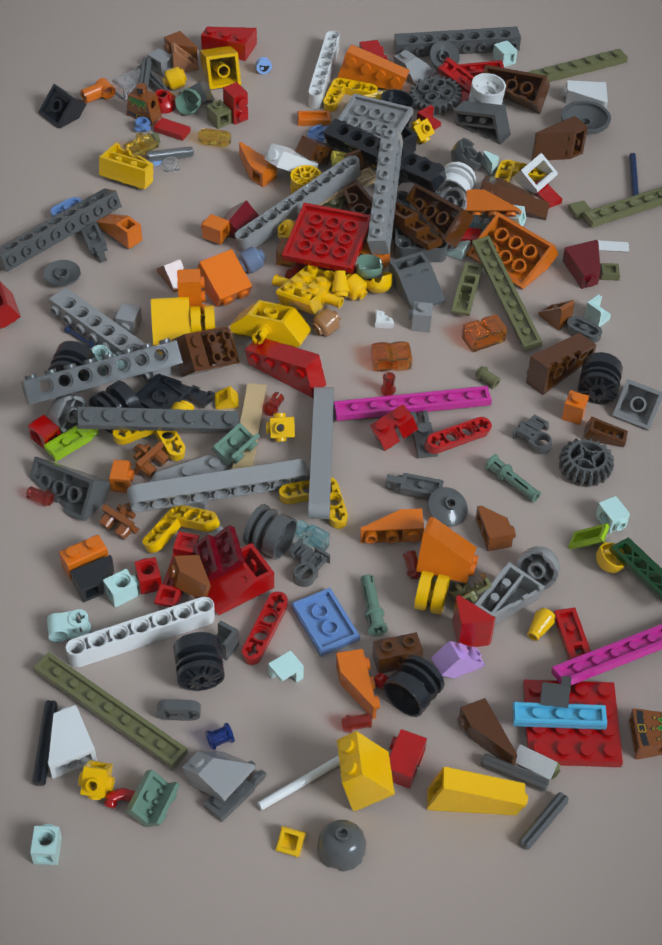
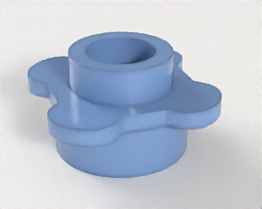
M138 117L134 121V130L137 132L149 131L151 129L149 126L150 120L146 117Z

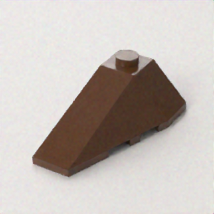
M490 176L484 177L480 189H485L512 205L524 206L526 217L546 220L550 203L504 179Z

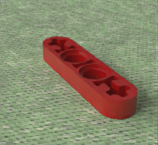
M478 417L432 433L425 441L424 447L429 453L438 454L485 437L492 428L491 421L485 417ZM462 429L468 430L471 435H465ZM446 435L453 436L455 441L448 440Z
M277 591L269 595L242 647V659L246 664L256 665L261 661L287 610L288 598L285 593ZM278 600L281 601V602L278 603V605H277V607H276V610H275V609H274V603H277ZM266 616H273L275 621L267 623L263 619ZM257 633H264L267 637L263 640H258L255 638V635ZM254 646H256V654L249 656L248 653L251 654Z

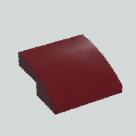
M226 526L215 536L207 534L193 545L195 554L200 556L209 581L221 577L245 563L236 530L233 526Z

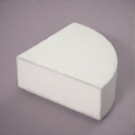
M376 310L375 328L394 329L393 319L385 315V312Z

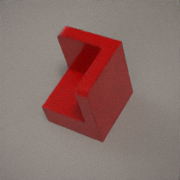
M430 105L417 112V119L424 120L427 118L433 130L441 126V122L433 117L434 106Z

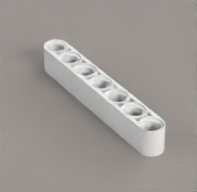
M328 31L323 41L309 87L308 105L312 109H319L323 106V100L326 96L339 52L340 34L337 31Z
M200 597L71 639L66 644L68 662L73 667H83L210 625L215 619L214 602L209 597Z

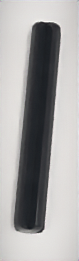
M47 700L44 704L32 777L33 785L44 786L46 784L53 714L57 712L58 708L57 702L54 700Z

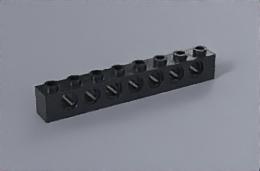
M336 118L324 130L323 134L327 144L346 153L360 149L365 161L377 166L381 138ZM402 148L399 177L435 193L447 178L444 166L440 163L432 162L426 157H421L411 150L408 151Z

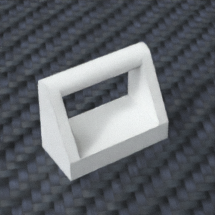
M541 153L512 178L516 183L536 194L553 180L558 173ZM535 167L548 174L537 184L528 175Z

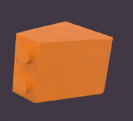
M233 249L199 262L197 269H200V276H204L205 288L202 289L205 290V293L217 307L221 305L227 306L235 299H244L249 296L252 284Z
M430 517L423 532L416 572L422 573L425 570L433 572L434 576L442 574L450 576V580L467 583L469 576H474L475 568L477 567L479 556L475 555L477 547L436 518Z

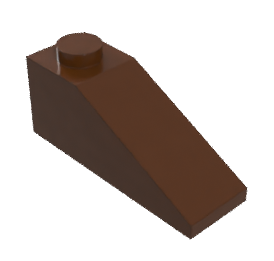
M486 698L460 707L459 717L457 718L460 729L462 731L465 730L471 740L496 758L515 765L517 753Z

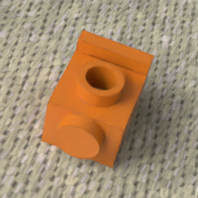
M113 461L109 476L111 492L127 493V489L134 480V470H131L132 464L130 461Z

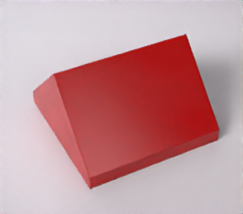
M460 595L456 597L452 622L456 642L471 647L489 646L492 641L496 618Z

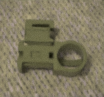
M484 573L480 574L483 581L479 580L478 585L474 583L475 586L472 588L468 582L454 584L449 590L453 601H456L458 595L471 603L478 601L477 594L492 587L488 577Z

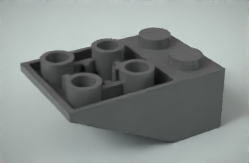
M422 251L389 261V272L393 275L392 284L410 309L414 308V301L433 303V306L446 302L432 265Z

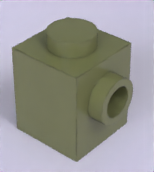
M221 100L206 105L207 119L217 129L232 123L231 109Z

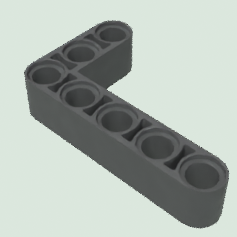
M398 191L396 202L410 209V202L406 199L409 193ZM394 224L395 259L422 251L429 262H443L446 260L448 243L444 239H442L441 246L428 251L411 240Z

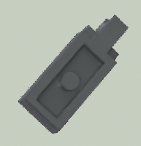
M97 221L86 225L81 229V233L92 256L97 255L100 263L107 261L105 251H108V247Z
M403 473V475L398 476L387 474L385 488L397 493L429 499L436 489L443 487L444 481L409 473Z

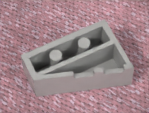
M508 562L492 582V587L483 593L475 605L496 618V625L537 601L545 586Z

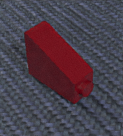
M598 240L565 247L562 261L580 288L598 285L600 276Z

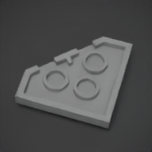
M207 455L158 471L150 482L225 471L228 466L219 457ZM209 501L188 505L205 510Z

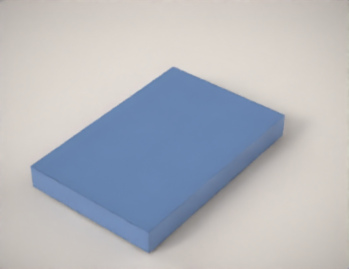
M331 588L291 603L293 612L320 657L360 641L359 633Z

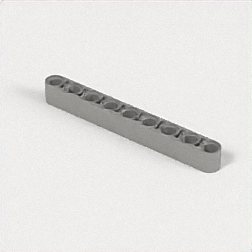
M356 156L346 157L235 233L239 251L242 252L251 246L256 248L277 234L278 226L284 220L296 221L303 203L319 205L361 176L359 158Z
M314 387L308 519H330L334 387Z
M301 459L135 484L127 489V495L132 511L144 512L275 491L285 484L310 480V476L305 462Z

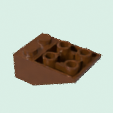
M573 116L536 132L531 160L541 153L547 160L572 159L583 154L588 126L576 116Z
M230 326L188 333L172 339V341L177 340L183 363L178 364L182 377L240 363Z

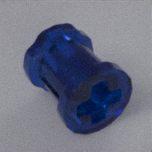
M224 723L223 727L213 731H205L211 750H215L217 746L227 742H235L232 729L228 723Z

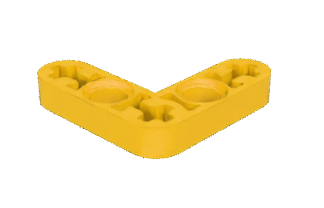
M336 78L332 81L323 100V108L325 111L334 112L338 109L344 94L351 96L354 93L359 95L378 92V87L371 83Z
M502 160L494 177H505L507 179L504 180L510 182L512 177L528 164L513 160ZM536 167L528 173L534 182L542 180L548 175Z
M113 429V440L118 445H126L155 434L158 441L165 444L163 449L168 454L169 459L180 461L185 457V445L177 431ZM169 432L173 436L170 439H165L162 437V434ZM172 444H174V447H175V449H176L177 451L180 450L179 453H177L176 451H173V445H172Z
M331 477L330 500H337L339 503L337 505H330V519L328 521L333 528L342 529L348 523V513L338 482ZM310 480L282 485L279 489L280 501L287 505L309 501V493H305L303 490L309 488ZM337 512H338L339 518L342 519V520H338L337 518H335V514H336Z
M185 505L175 506L169 509L150 530L142 543L148 553H155L164 547L181 526L211 532L219 527L220 521L213 511Z

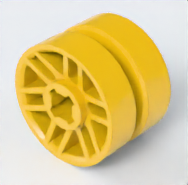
M301 165L294 168L290 174V193L293 194L321 175V171L311 165Z
M214 305L204 306L203 314L201 313L200 306H190L191 333L215 329Z
M423 570L417 588L414 609L426 611L429 603H431L430 613L442 615L450 576L439 574L436 582H434V573Z

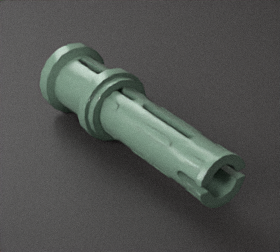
M497 454L492 455L486 462L485 469L491 470L498 475L499 480L507 481L530 499L531 502L534 503L538 500L541 492L513 471L512 466L502 462Z
M366 574L360 578L367 609L365 611V618L369 623V635L376 637L384 635L388 631V627L383 619L384 610L379 605L374 576Z

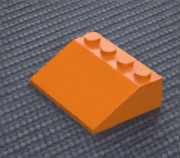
M499 212L478 238L490 236L513 284L521 289L527 287L545 272L559 255L554 244ZM472 245L466 255L481 264Z

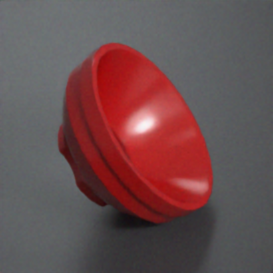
M158 89L154 92L158 98L161 114H167L176 109V96L163 89Z

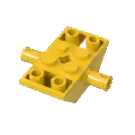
M307 265L290 279L277 274L272 279V286L279 287L276 290V295L281 304L295 307L312 315H316L327 304L340 309L344 302V297L331 294L334 279L333 271H325L317 266Z
M258 300L246 308L230 324L231 332L235 335L251 336L256 344L257 342L262 344L266 338L289 346L300 347L311 332L310 326L295 307Z

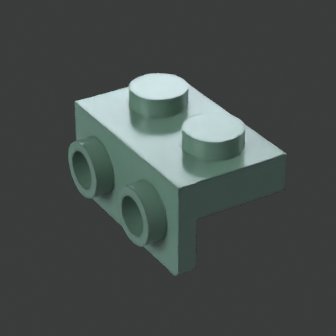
M239 423L217 442L211 450L227 466L233 462L237 464L245 456L243 453L246 450L250 452L258 445L256 440L260 435L257 433L253 436Z
M152 769L146 770L126 812L144 827L158 826L165 820L166 812L170 804L175 800L176 792L180 785L177 782L168 783Z

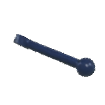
M70 326L64 328L65 333L72 334L86 343L89 348L94 347V343L91 340L88 341L72 331Z

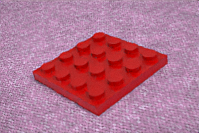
M303 203L283 250L282 260L353 273L357 258L361 253L369 232L371 215Z
M524 679V702H541L543 682L560 683L557 680ZM581 681L571 685L569 704L606 705V730L525 727L527 748L558 762L562 766L622 767L623 759L614 682Z

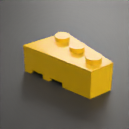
M116 142L99 157V175L120 181L123 184L135 186L139 189H146L153 182V163L139 155H132L131 150L120 148V144Z

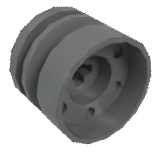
M261 504L255 509L246 524L243 542L246 545L253 543L257 550L262 548L264 554L274 559H280L289 549L294 539L297 521L284 513L278 515L276 509H271L268 505Z

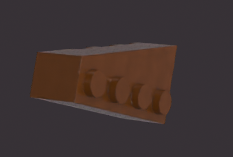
M485 65L483 73L494 74L504 80L506 84L504 98L538 114L541 113L550 87L546 75Z
M356 181L343 187L344 204L347 211L371 215L373 198L362 185ZM393 228V230H392V238H391V239L394 238V228Z
M416 183L406 197L413 207L421 213L423 218L432 225L434 230L455 248L474 219V216L461 207Z
M577 333L531 355L526 383L542 395L546 394L580 369L583 360L588 355L595 353L596 344L581 333Z

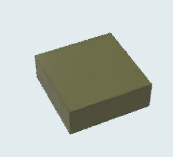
M584 200L571 203L568 206L575 219L583 218V213L591 210Z
M601 263V280L619 281V264Z

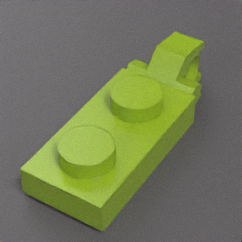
M76 425L44 444V450L57 462L89 443L99 434L98 429H77Z

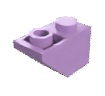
M452 641L447 642L431 657L440 674L450 678H457L485 666L481 659L482 654L476 647Z

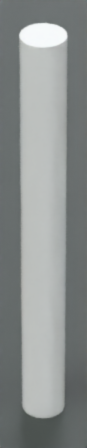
M334 757L258 801L259 809L261 811L340 766L339 757Z

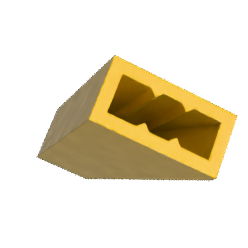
M445 766L427 788V810L516 816L526 807L528 802V794L525 793V783Z

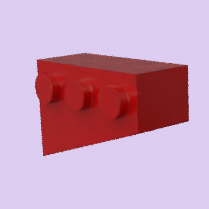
M207 26L201 34L202 50L231 46L238 52V59L242 61L247 60L257 45V28Z

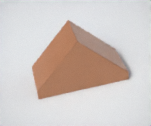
M174 42L171 44L173 68L176 66L180 69L183 68L184 72L197 71L199 69L196 58Z

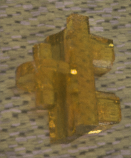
M141 132L136 134V139L124 144V149L131 150V154L134 156H140L144 153L146 155V152L153 151L159 147V143L152 138L150 133L143 135Z

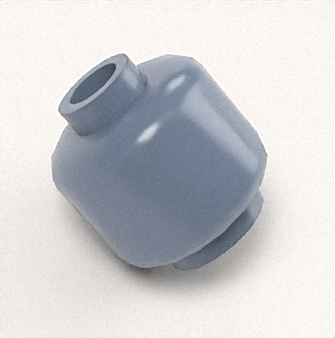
M251 246L239 254L238 260L245 272L253 273L264 266L263 260L266 257L261 249L257 250V248Z

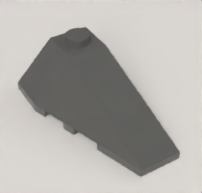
M34 457L29 475L43 490H46L53 497L52 499L56 503H60L64 507V511L67 514L86 521L105 502L110 485L109 481L39 457Z

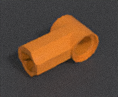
M100 78L95 85L80 90L81 97L85 103L102 97L110 99L116 92L115 88L106 78Z

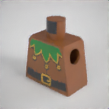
M138 83L136 88L128 94L126 115L135 119L146 117L150 120V125H153L162 117L157 95L154 92L148 91L145 83Z
M632 709L629 726L635 759L662 755V712Z

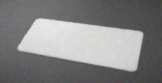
M598 240L599 250L629 252L628 242Z
M519 745L516 752V763L547 779H551L558 762L523 745Z

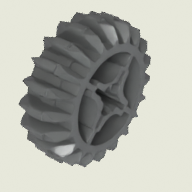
M584 437L580 441L575 438L573 442L569 441L562 448L559 455V468H561L562 474L566 475V480L572 479L573 484L579 482L581 486L587 484L590 487L593 483L598 486L600 482L604 483L611 476L614 468V456L611 455V450L606 448V444L600 445V441L594 442L592 438L586 440Z

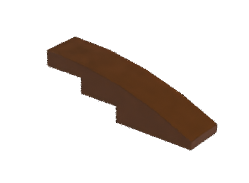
M396 202L393 223L406 236L428 251L442 245V238L430 232V225L420 221L417 212Z

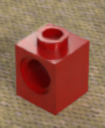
M44 414L28 425L30 438L43 449L44 444L61 435L59 426Z
M156 557L135 561V572L141 595L158 591L162 581Z

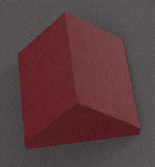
M247 200L232 207L223 217V219L229 221V237L236 239L235 233L259 216Z

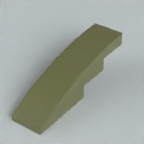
M465 262L451 313L470 316L483 271L481 264Z

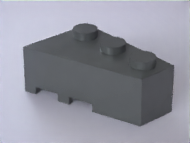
M463 101L453 110L457 126L473 133L475 131L481 133L486 139L490 137L501 145L511 135L505 105Z

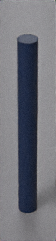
M630 153L632 196L639 194L636 154Z

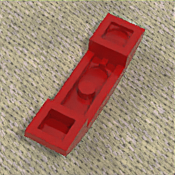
M178 532L169 566L172 565L174 556L196 555L193 545L199 541V535ZM168 570L163 584L159 586L154 600L155 605L165 607L178 605L184 591L175 587L173 579L169 577Z

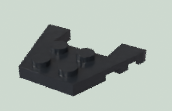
M157 374L136 393L141 407L147 409H171L175 402L185 401L187 398L204 409L215 399V393L212 391L205 392L200 390V387L184 385L182 381L162 374ZM169 432L162 434V437L165 439H170L173 436Z

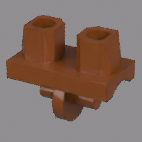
M159 441L151 450H149L151 448L149 444L145 446L137 444L134 447L136 454L133 458L137 462L135 464L136 468L133 470L136 476L141 473L149 479L157 470L151 464L152 461H155L160 466H163L168 461L169 456L163 450L165 444Z
M126 503L123 506L118 504L116 509L119 512L106 504L101 508L104 514L99 523L108 530L112 528L115 522L119 523L114 533L123 540L131 532L137 534L140 530L134 526L135 523L128 519L129 517L131 519L136 517L130 503Z

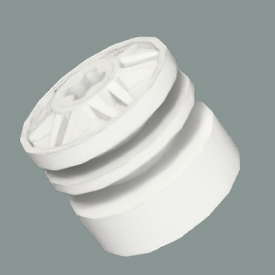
M490 73L476 75L472 80L468 101L502 105L506 88L504 80Z
M461 162L446 164L444 168L447 178L436 190L435 194L438 195L449 186L452 188L459 187L467 194V189H473L476 183L474 171L468 165Z

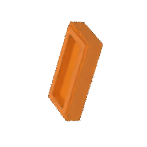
M297 111L298 126H316L320 124L327 126L331 124L330 111Z

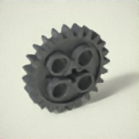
M431 75L429 79L427 77H424V80L418 79V83L414 82V86H411V90H409V94L415 99V109L419 108L420 111L432 105L434 106L433 115L435 112L441 114V111L447 113V109L452 111L453 107H457V104H460L462 99L460 84H456V81L451 82V78L445 79V76L439 78V75H437L436 78H433Z

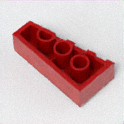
M266 338L262 344L252 342L244 349L249 365L311 398H314V387H324L326 385L319 354Z

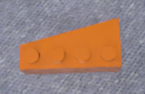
M351 44L345 54L337 78L375 84L378 88L402 90L410 70Z

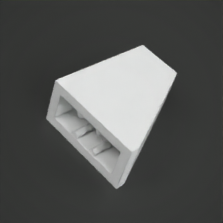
M567 80L566 87H563V97H565L566 104L575 101H591L607 109L606 82Z
M272 143L265 156L266 161L289 172L301 165H311L316 168L319 163L309 160L296 152L294 148Z
M76 705L62 708L53 714L48 760L52 779L84 767L89 760L97 761L95 748Z

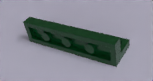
M629 537L610 546L609 551L662 601V568Z

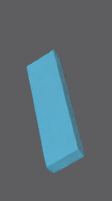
M513 702L512 704L513 726L604 730L607 728L606 705L569 704L568 708L532 702Z

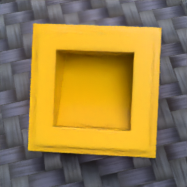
M231 386L215 393V408L217 410L239 407L238 393Z
M282 826L275 851L299 857L307 832Z

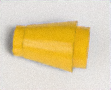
M335 271L331 294L342 296L344 299L348 298L350 291L345 271Z
M543 607L537 610L527 636L534 641H538L554 625L555 614Z

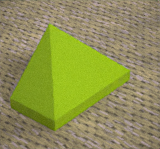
M608 523L574 531L568 548L576 549L602 545L606 542L609 530Z

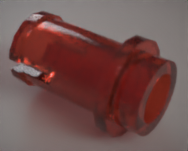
M297 263L293 268L288 269L285 272V278H292L305 267V264Z
M386 372V374H383V385L380 390L384 396H391L396 392L394 373Z
M279 392L273 393L269 402L263 405V411L266 415L273 416L274 413L278 412V407L284 401L282 394L276 398Z
M30 486L26 492L27 499L40 502L42 506H50L54 501V494L49 490L43 491Z
M407 551L403 554L408 569L406 572L407 576H410V579L420 578L422 573L416 572L418 564L416 551Z
M370 713L351 717L346 715L341 720L344 732L352 733V730L372 727Z

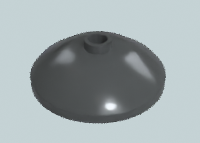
M591 101L569 103L561 112L562 121L576 116L588 126L586 135H593L606 130L611 122L609 111L602 105Z

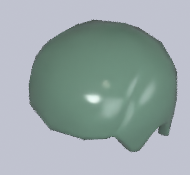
M191 88L183 89L175 98L176 109L184 115L195 113L201 106L200 94Z
M370 254L358 256L355 270L360 277L373 279L382 273L383 265L381 264L380 257Z

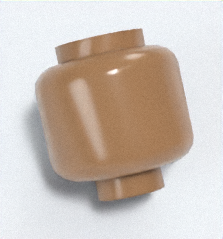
M324 309L313 317L312 327L319 336L327 337L340 328L339 321L341 318L335 310L332 312L330 309Z

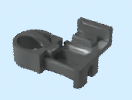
M535 414L526 423L521 421L518 424V428L515 427L512 430L513 439L517 436L528 442V447L536 453L544 454L552 448L551 436L540 430H548L549 422ZM545 440L548 444L542 446L537 441Z
M302 538L289 549V556L300 560V564L295 567L293 573V580L300 587L312 585L318 577V570L326 562L330 564L329 553L318 547H315L313 552L312 548L303 544ZM305 572L312 575L307 579H301Z

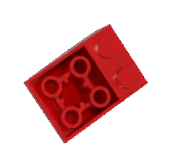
M253 543L241 548L245 563L233 571L209 581L211 587L207 597L213 600L214 609L218 616L275 588L274 571Z

